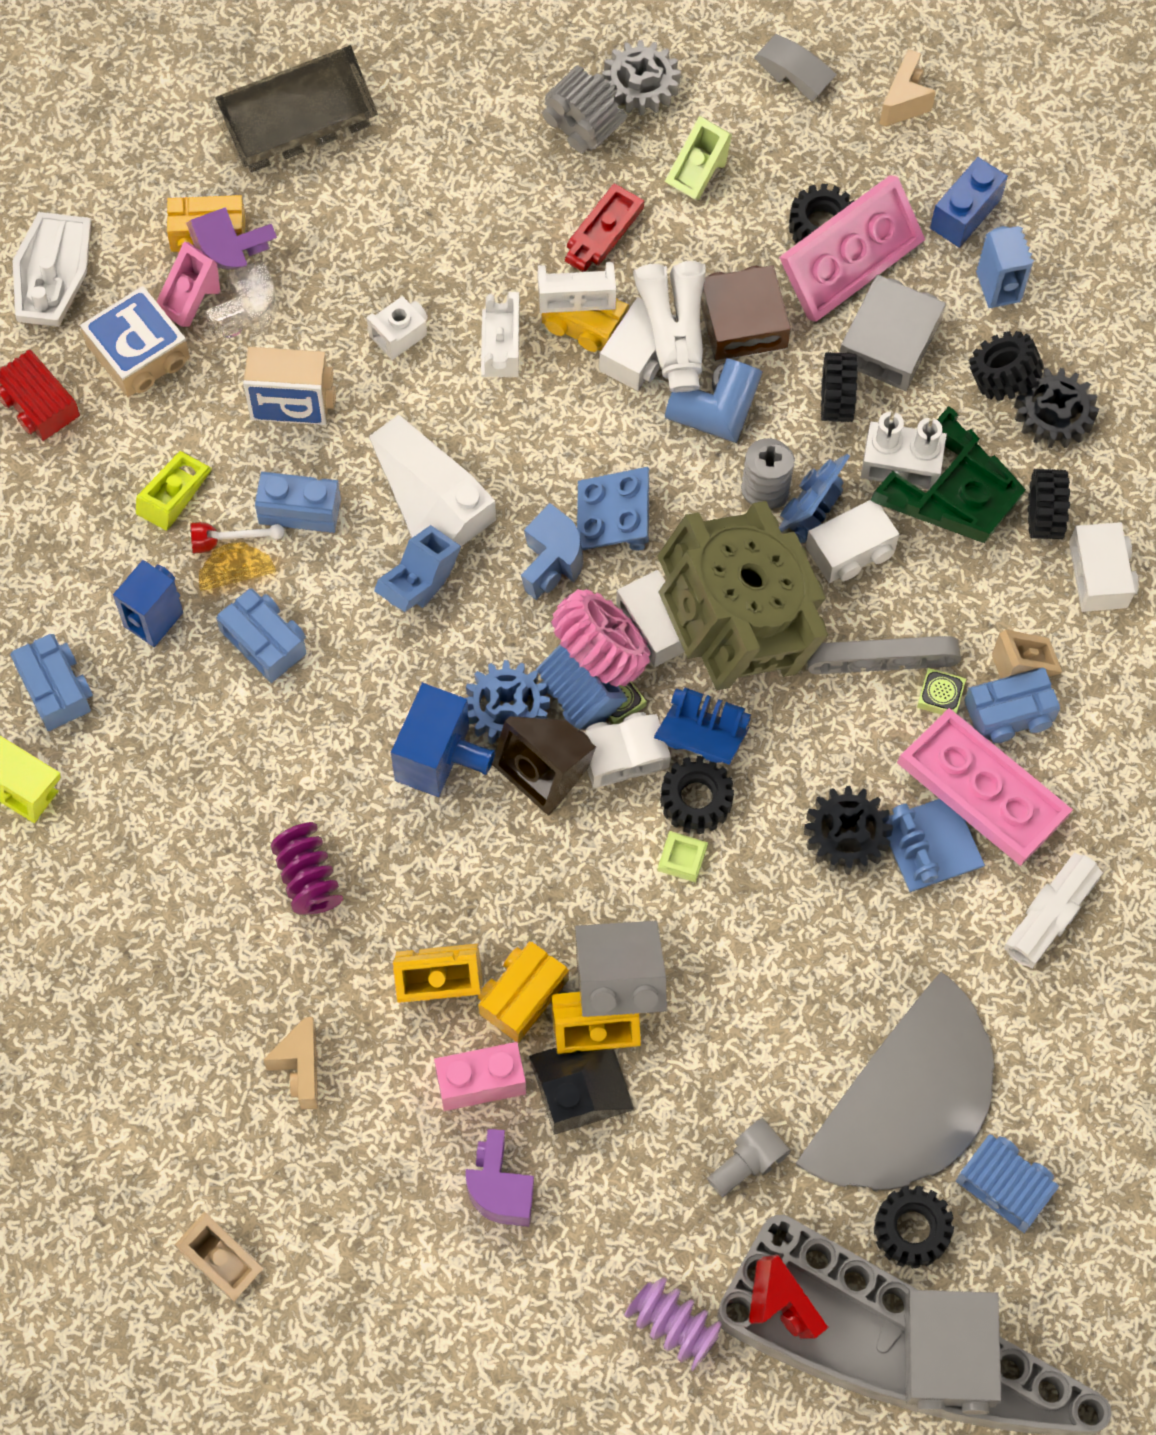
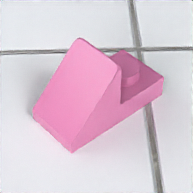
M189 242L183 243L156 301L166 315L181 327H190L205 294L220 293L217 263Z

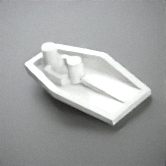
M38 212L13 259L15 316L17 322L58 327L61 325L87 274L91 218Z

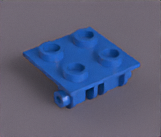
M686 687L683 690L676 688L671 700L673 705L656 731L654 738L665 742L671 748L686 749L702 755L708 761L714 763L723 762L730 765L749 730L748 725L751 714L746 713L743 707L726 702L722 715L719 717L723 700L718 699L713 714H710L708 709L712 696H706L702 709L699 710L704 694Z

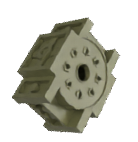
M767 501L753 503L746 514L703 521L699 512L685 514L657 555L667 578L658 593L687 659L702 657L716 691L730 688L737 678L780 669L783 677L796 675L828 637L825 622L817 612V609L826 599L820 581L817 580L808 561L807 552L801 546L796 533L781 534L778 520L773 516Z

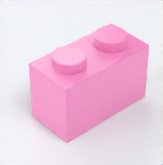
M517 1042L434 1059L444 1111L526 1095V1081Z

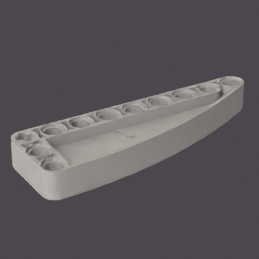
M785 1215L770 1217L762 1226L721 1300L717 1313L718 1321L722 1323L721 1328L727 1334L758 1351L816 1378L881 1402L919 1412L918 1405H906L905 1297L909 1290L917 1289L791 1217ZM777 1230L787 1233L785 1241L788 1244L782 1242L781 1247L772 1243L773 1235L770 1232L776 1235ZM811 1251L822 1252L828 1260V1266L823 1269L812 1268L806 1261V1254ZM779 1255L829 1327L817 1338L800 1339L799 1336H793L780 1319V1315L783 1314L781 1310L766 1322L750 1324L749 1318L742 1323L734 1322L728 1318L726 1308L734 1303L744 1305L750 1316L754 1283L749 1280L747 1271L749 1268L756 1266L757 1261L763 1256ZM850 1272L860 1274L866 1282V1288L861 1291L849 1289L844 1282V1275ZM887 1294L897 1295L904 1303V1310L900 1313L889 1312L883 1305V1296ZM1001 1337L1000 1361H1013L1017 1365L1020 1375L1017 1380H1009L1001 1374V1402L995 1408L989 1407L988 1414L979 1415L962 1413V1406H945V1412L923 1413L987 1428L1041 1435H1096L1107 1426L1112 1415L1109 1402L1100 1393ZM1048 1382L1054 1385L1058 1391V1401L1050 1403L1042 1399L1038 1390L1039 1383ZM1080 1404H1086L1095 1409L1098 1418L1096 1425H1087L1081 1421L1078 1416Z

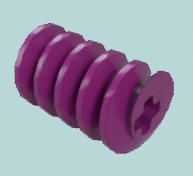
M314 822L302 823L285 830L270 845L272 853L277 856L275 860L277 867L282 870L281 879L287 885V896L292 899V910L299 915L323 913L334 909L343 901L342 895L330 896V893L339 887L336 880H324L333 873V868L329 865L319 866L328 859V854L326 851L314 852L323 844L322 837H309L318 830V826Z

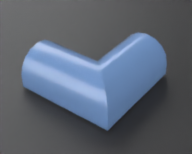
M726 358L714 394L699 389L688 392H672L666 407L665 418L737 443L763 371L742 362Z

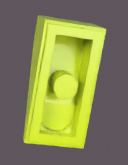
M179 451L136 496L135 513L167 531L204 482L212 468ZM182 466L192 467L196 474L192 476L179 468Z

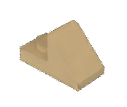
M907 49L883 103L880 125L889 126L932 111L936 91L919 85L924 72L923 69L918 68L921 53Z
M304 1017L265 1057L264 1064L267 1071L297 1069V1072H290L291 1098L298 1097L301 1110L318 1109L316 1025L313 1017Z
M205 1212L200 1215L174 1244L189 1264L200 1270L234 1302L263 1270Z

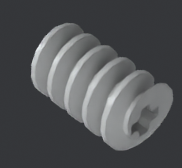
M772 438L760 439L755 441L747 450L741 489L742 495L751 505L756 502L767 501L769 508L774 509L782 507L787 502L795 457L789 447L781 441Z

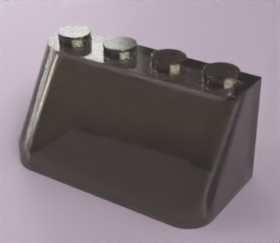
M351 45L219 95L209 102L241 169L249 167L251 173L271 166L269 158L282 154L284 160L304 153L302 145L312 141H316L318 147L338 139L336 132L349 127L351 134L366 129L371 126L369 119L378 115Z

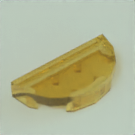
M228 543L214 549L211 552L212 556L204 563L203 568L200 569L199 588L200 591L272 574L276 572V569L267 553L250 547L248 543Z

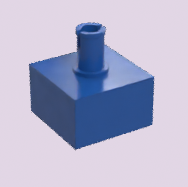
M422 682L391 750L394 780L396 782L439 798L454 763L476 770L484 775L488 774L494 761L495 751L465 741L469 731L468 701L466 698Z

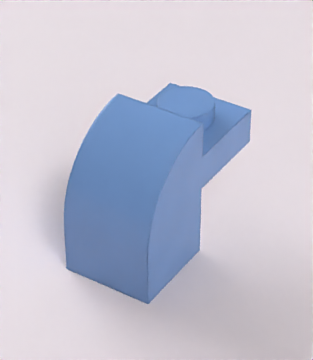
M549 503L524 529L528 547L539 555L521 574L524 590L535 600L544 592H551L559 583L561 574L574 582L583 567V551L576 525L568 516Z
M428 526L408 541L401 563L378 579L374 591L403 612L408 611L416 604L423 608L446 582L454 567L461 546L433 526Z

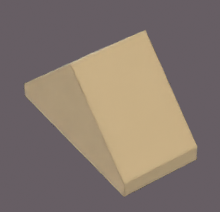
M1006 629L999 633L992 652V658L1001 679L1042 667L1046 669L1048 677L1063 673L1049 638Z

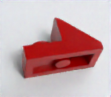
M779 1255L763 1256L757 1261L749 1316L750 1324L764 1323L781 1310L783 1314L780 1315V1319L793 1336H799L800 1339L817 1338L829 1327Z

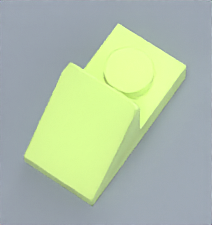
M699 116L665 182L691 198L699 200L716 167H725L732 134L704 117Z

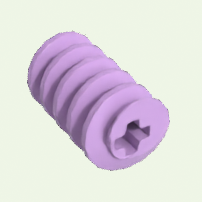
M662 1277L653 1284L651 1282L647 1283L631 1302L624 1316L629 1318L639 1312L636 1326L639 1329H643L653 1323L650 1338L656 1340L667 1334L664 1349L670 1351L680 1345L677 1356L678 1360L684 1362L694 1356L691 1371H694L717 1341L722 1323L717 1321L711 1326L706 1327L704 1325L708 1315L706 1310L693 1317L691 1315L694 1305L692 1299L682 1305H678L677 1301L681 1290L676 1288L670 1293L665 1294L663 1292L667 1282L665 1277Z

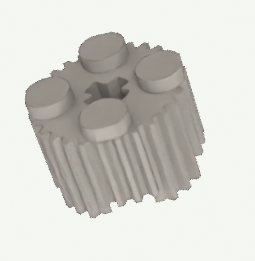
M576 65L545 95L544 100L547 107L542 111L545 121L554 128L562 129L569 136L567 140L570 146L581 154L588 149L595 150L628 116L623 108L619 109L617 107L618 103L614 101V96L617 94L614 85H611L610 81L606 80L602 74L588 75L584 68Z

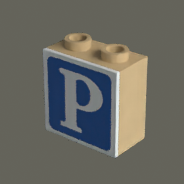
M144 286L80 325L86 346L127 398L136 392L143 393L153 386L155 380L168 372L175 373L179 371L186 361L190 359L186 338Z
M248 347L243 385L250 419L326 425L328 408L335 409L336 386H333V367H327L325 352Z

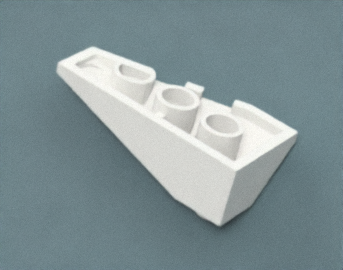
M400 415L394 417L369 436L383 472L394 493L397 505L405 519L411 538L431 525L460 546H463L496 521L495 500L470 473Z

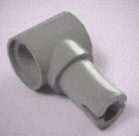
M761 1118L735 1141L737 1147L733 1149L734 1155L707 1177V1180L723 1198L750 1174L755 1176L759 1172L762 1175L769 1173L772 1170L770 1166L775 1161L778 1164L781 1163L789 1155L791 1149L770 1125Z

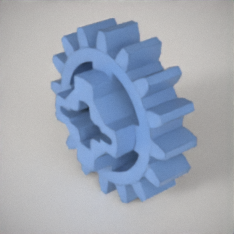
M504 660L500 670H497L490 663L488 664L489 674L485 676L477 671L475 673L477 685H466V694L469 696L466 698L468 701L469 724L477 723L475 726V735L477 737L487 732L488 741L491 745L500 737L504 722L510 716L547 719V712L544 711L550 709V698L544 696L547 694L546 683L537 684L538 672L536 670L526 675L524 663H520L516 670L510 669L508 660ZM483 695L486 697V701L489 702L485 706L486 710L482 712L480 707ZM529 695H531L533 700L531 712L527 710V705L525 704Z

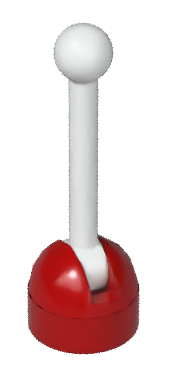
M190 523L193 554L211 551L219 540L265 536L281 539L285 533L284 528L280 524H274L268 529L217 532L214 526L209 523Z

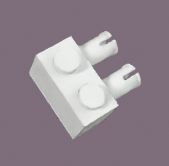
M891 412L881 415L879 422L870 421L860 478L883 482L894 471L916 487L930 489L941 475L946 434L942 433L940 422L933 419L932 426L928 427L930 418H925L919 422L917 429L903 427L904 420L896 412L893 421L890 420Z

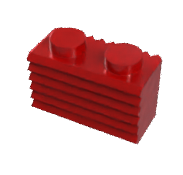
M31 349L27 350L25 354H21L19 358H14L13 362H8L7 366H3L0 369V402L7 409L13 406L19 413L16 416L17 420L29 435L35 432L42 441H45L80 416L76 401Z

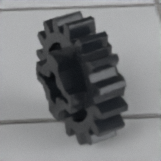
M1045 368L1042 377L1035 378L1037 384L1034 387L1026 386L1028 392L1023 395L1020 391L1018 392L1014 403V408L1018 409L1015 421L1025 422L1021 431L1023 434L1030 433L1031 431L1035 433L1034 443L1037 444L1044 438L1047 439L1048 448H1052L1055 441H1060L1064 448H1068L1071 438L1080 443L1085 432L1090 433L1092 431L1099 408L1095 407L1098 397L1097 394H1087L1091 384L1085 382L1080 385L1077 382L1078 373H1074L1068 378L1065 377L1064 368H1060L1057 375H1052L1051 371ZM1042 393V396L1037 397L1036 401L1032 402V399L1037 394ZM1077 414H1080L1079 419L1071 424L1070 420L1076 418Z
M846 786L844 795H839L832 788L829 791L828 801L818 796L815 802L817 810L808 809L806 819L811 823L805 824L804 835L811 836V838L807 840V849H818L815 860L817 863L823 862L825 859L830 860L829 871L834 872L838 865H843L846 875H850L853 865H858L862 872H866L868 860L870 859L872 862L879 864L882 857L880 851H888L891 841L886 837L892 836L893 825L884 823L889 820L890 812L889 810L878 811L881 799L876 797L868 801L866 799L867 790L864 788L859 792L858 796L852 795L851 786ZM823 820L831 830L826 839H824L821 830ZM871 821L875 829L873 840L870 838L871 833L866 830ZM856 826L855 833L851 830H848L845 833H841L842 827L847 830L851 827Z

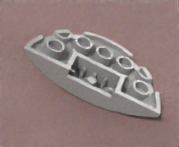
M940 972L885 1039L796 1162L797 1166L811 1175L838 1186L870 1187L873 1191L891 1190L905 1187L910 1182L922 1179L928 1175H936L952 1164L972 1143L985 1120L992 1099L993 1052L989 1036L985 1032L975 1006L955 982L943 972Z

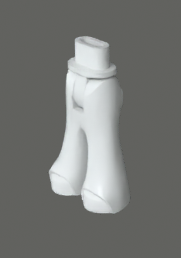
M685 261L673 265L670 272L677 322L674 321L670 309L667 266L647 264L633 271L637 290L649 315L656 354L662 368V376L668 378L671 392H688L700 388L698 375L702 373L703 355L700 304L706 272L705 264L697 261Z

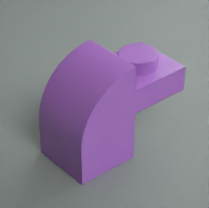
M226 207L191 219L186 223L194 246L217 263V267L221 269H238L248 265L243 254L244 250H247L249 256L270 249L268 242L277 238L272 223L237 236Z
M488 1129L486 1142L478 1141L476 1167H483V1170L466 1169V1185L469 1198L475 1209L493 1222L529 1227L534 1176L502 1173L505 1130Z

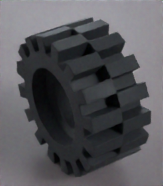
M815 184L809 186L808 193L803 189L799 192L798 198H794L790 211L789 232L793 233L792 239L797 243L819 228L809 221V216L812 213L825 211L835 216L853 203L854 200L849 202L850 195L846 191L839 195L840 187L835 185L832 191L827 190L828 184H821L820 190L816 189Z
M1008 331L1004 332L1002 338H999L998 334L991 337L992 342L988 343L986 340L980 344L982 350H974V357L970 358L969 363L971 366L969 367L982 395L985 394L988 399L992 400L995 396L997 401H1003L1005 395L1009 399L1016 398V392L1020 391L1022 395L1028 392L1026 386L1034 387L1037 384L1035 378L1042 377L1044 364L1030 335L1025 334L1023 336L1022 332L1016 331L1012 336L1011 332Z
M825 352L821 381L822 421H854L858 378L856 353Z
M1055 469L1033 470L1029 485L1030 493H1028V532L1030 538L1063 540L1069 520L1068 509H1070V480L1068 478V471Z
M697 756L696 762H691L690 757L683 758L682 765H679L678 762L674 763L671 766V772H666L661 787L660 803L661 807L664 808V816L666 819L669 817L672 819L671 825L675 828L679 825L683 826V832L690 833L691 829H697V834H704L706 828H709L710 831L717 829L718 823L723 824L725 822L727 814L730 813L734 797L732 778H727V770L724 766L718 769L716 768L717 763L711 761L709 764L703 763V756ZM691 783H702L711 790L713 798L703 808H692L683 801L681 796L682 790Z
M916 1185L915 1189H909V1186L901 1187L897 1193L893 1191L881 1204L874 1220V1235H877L878 1240L876 1244L879 1250L883 1248L886 1252L884 1256L888 1260L893 1258L898 1261L897 1265L904 1267L906 1264L911 1265V1269L919 1268L920 1265L925 1264L928 1266L933 1264L937 1258L939 1259L943 1255L954 1234V1226L951 1224L954 1218L952 1211L947 1212L946 1210L947 1202L944 1199L939 1201L936 1198L937 1193L933 1190H930L929 1193L924 1192L923 1186ZM907 1212H917L923 1215L930 1226V1233L927 1239L919 1243H911L903 1239L897 1228V1222L901 1215Z

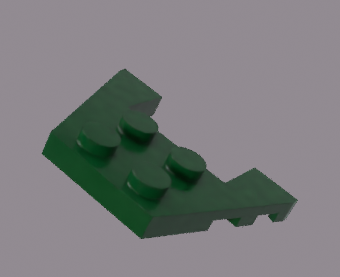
M948 406L937 421L942 425V433L946 434L945 447L958 455L926 493L892 471L875 490L871 501L985 544L1021 500L1026 489L995 455L991 458L978 444L980 438L972 429L966 431L957 421L959 415Z

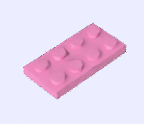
M889 175L782 254L779 259L807 318L817 322L873 280L876 275L881 274L925 241V238L899 178Z
M950 708L900 755L897 764L1020 866L1053 834L1073 810Z

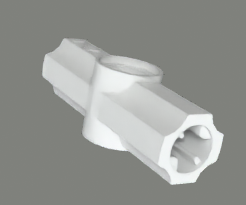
M1074 852L1050 885L1047 883L1026 911L1028 915L1017 926L1004 946V949L1012 959L1022 966L1025 965L1033 968L1056 936L1060 937L1064 933L1066 926L1070 925L1081 909L1079 905L1089 895L1103 874L1095 861L1086 855H1079Z

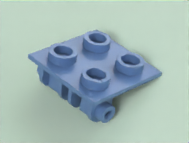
M846 454L835 461L829 459L819 470L812 469L806 474L799 485L803 489L797 499L793 498L780 514L784 518L779 526L781 532L790 528L796 533L800 543L807 541L808 531L822 524L821 522L826 518L825 513L831 511L832 506L843 492V480L838 477V474L850 455Z
M649 467L578 481L577 529L582 550L623 542L630 544V549L635 551L645 549V544L649 542Z
M941 799L909 809L907 804L898 805L892 809L894 815L889 816V820L884 823L893 825L892 836L886 838L891 841L890 848L909 892L985 867L966 821Z

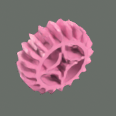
M577 589L557 606L558 609L553 613V620L551 621L555 628V636L561 640V647L567 649L570 653L569 657L574 658L580 667H584L589 671L591 676H597L605 684L609 682L610 685L615 687L619 685L625 687L645 670V666L650 662L649 656L651 655L647 647L648 643L640 635L641 632L632 623V619L628 618L622 609H618L612 600L607 601L601 594H594L587 589L584 591Z

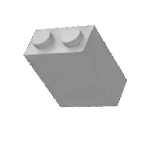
M876 275L841 344L840 353H856L858 361L857 371L907 391L941 323L946 303L938 300L930 293H921L906 287L896 279H887Z
M657 921L575 926L576 961L582 1017L667 1011L666 973Z
M909 1290L905 1297L906 1405H918V1411L923 1413L945 1412V1406H962V1413L979 1415L988 1414L989 1407L995 1408L1001 1402L999 1297L997 1292Z

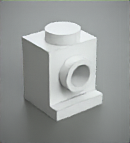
M402 296L378 314L374 315L372 313L367 316L368 333L389 358L393 360L427 336L426 320L428 317L423 307L417 301L409 303Z

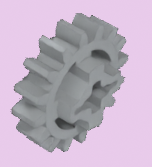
M638 40L637 47L632 48L626 42L624 43V52L613 49L612 59H605L602 75H604L606 80L610 81L611 85H614L617 92L614 96V101L618 103V106L624 103L626 105V113H630L633 107L638 108L640 115H644L645 108L649 107L653 112L657 113L659 112V103L669 106L671 104V96H677L681 71L677 70V58L669 59V49L666 48L659 52L657 51L656 42H653L648 48L644 47L642 40Z

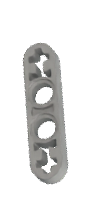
M938 636L822 643L807 663L808 670L812 674L861 672V668H865L866 672L900 670L899 666H905V669L951 667L961 661L957 638Z

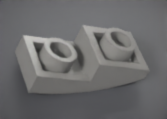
M775 34L753 57L778 83L787 77L811 102L837 75L807 49L778 34Z

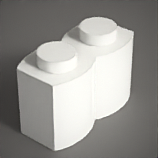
M637 712L625 717L620 724L608 725L607 722H598L585 729L584 733L596 746L587 769L593 788L669 768L671 755L665 742L654 738L656 731L660 727L657 714L646 715L644 712Z

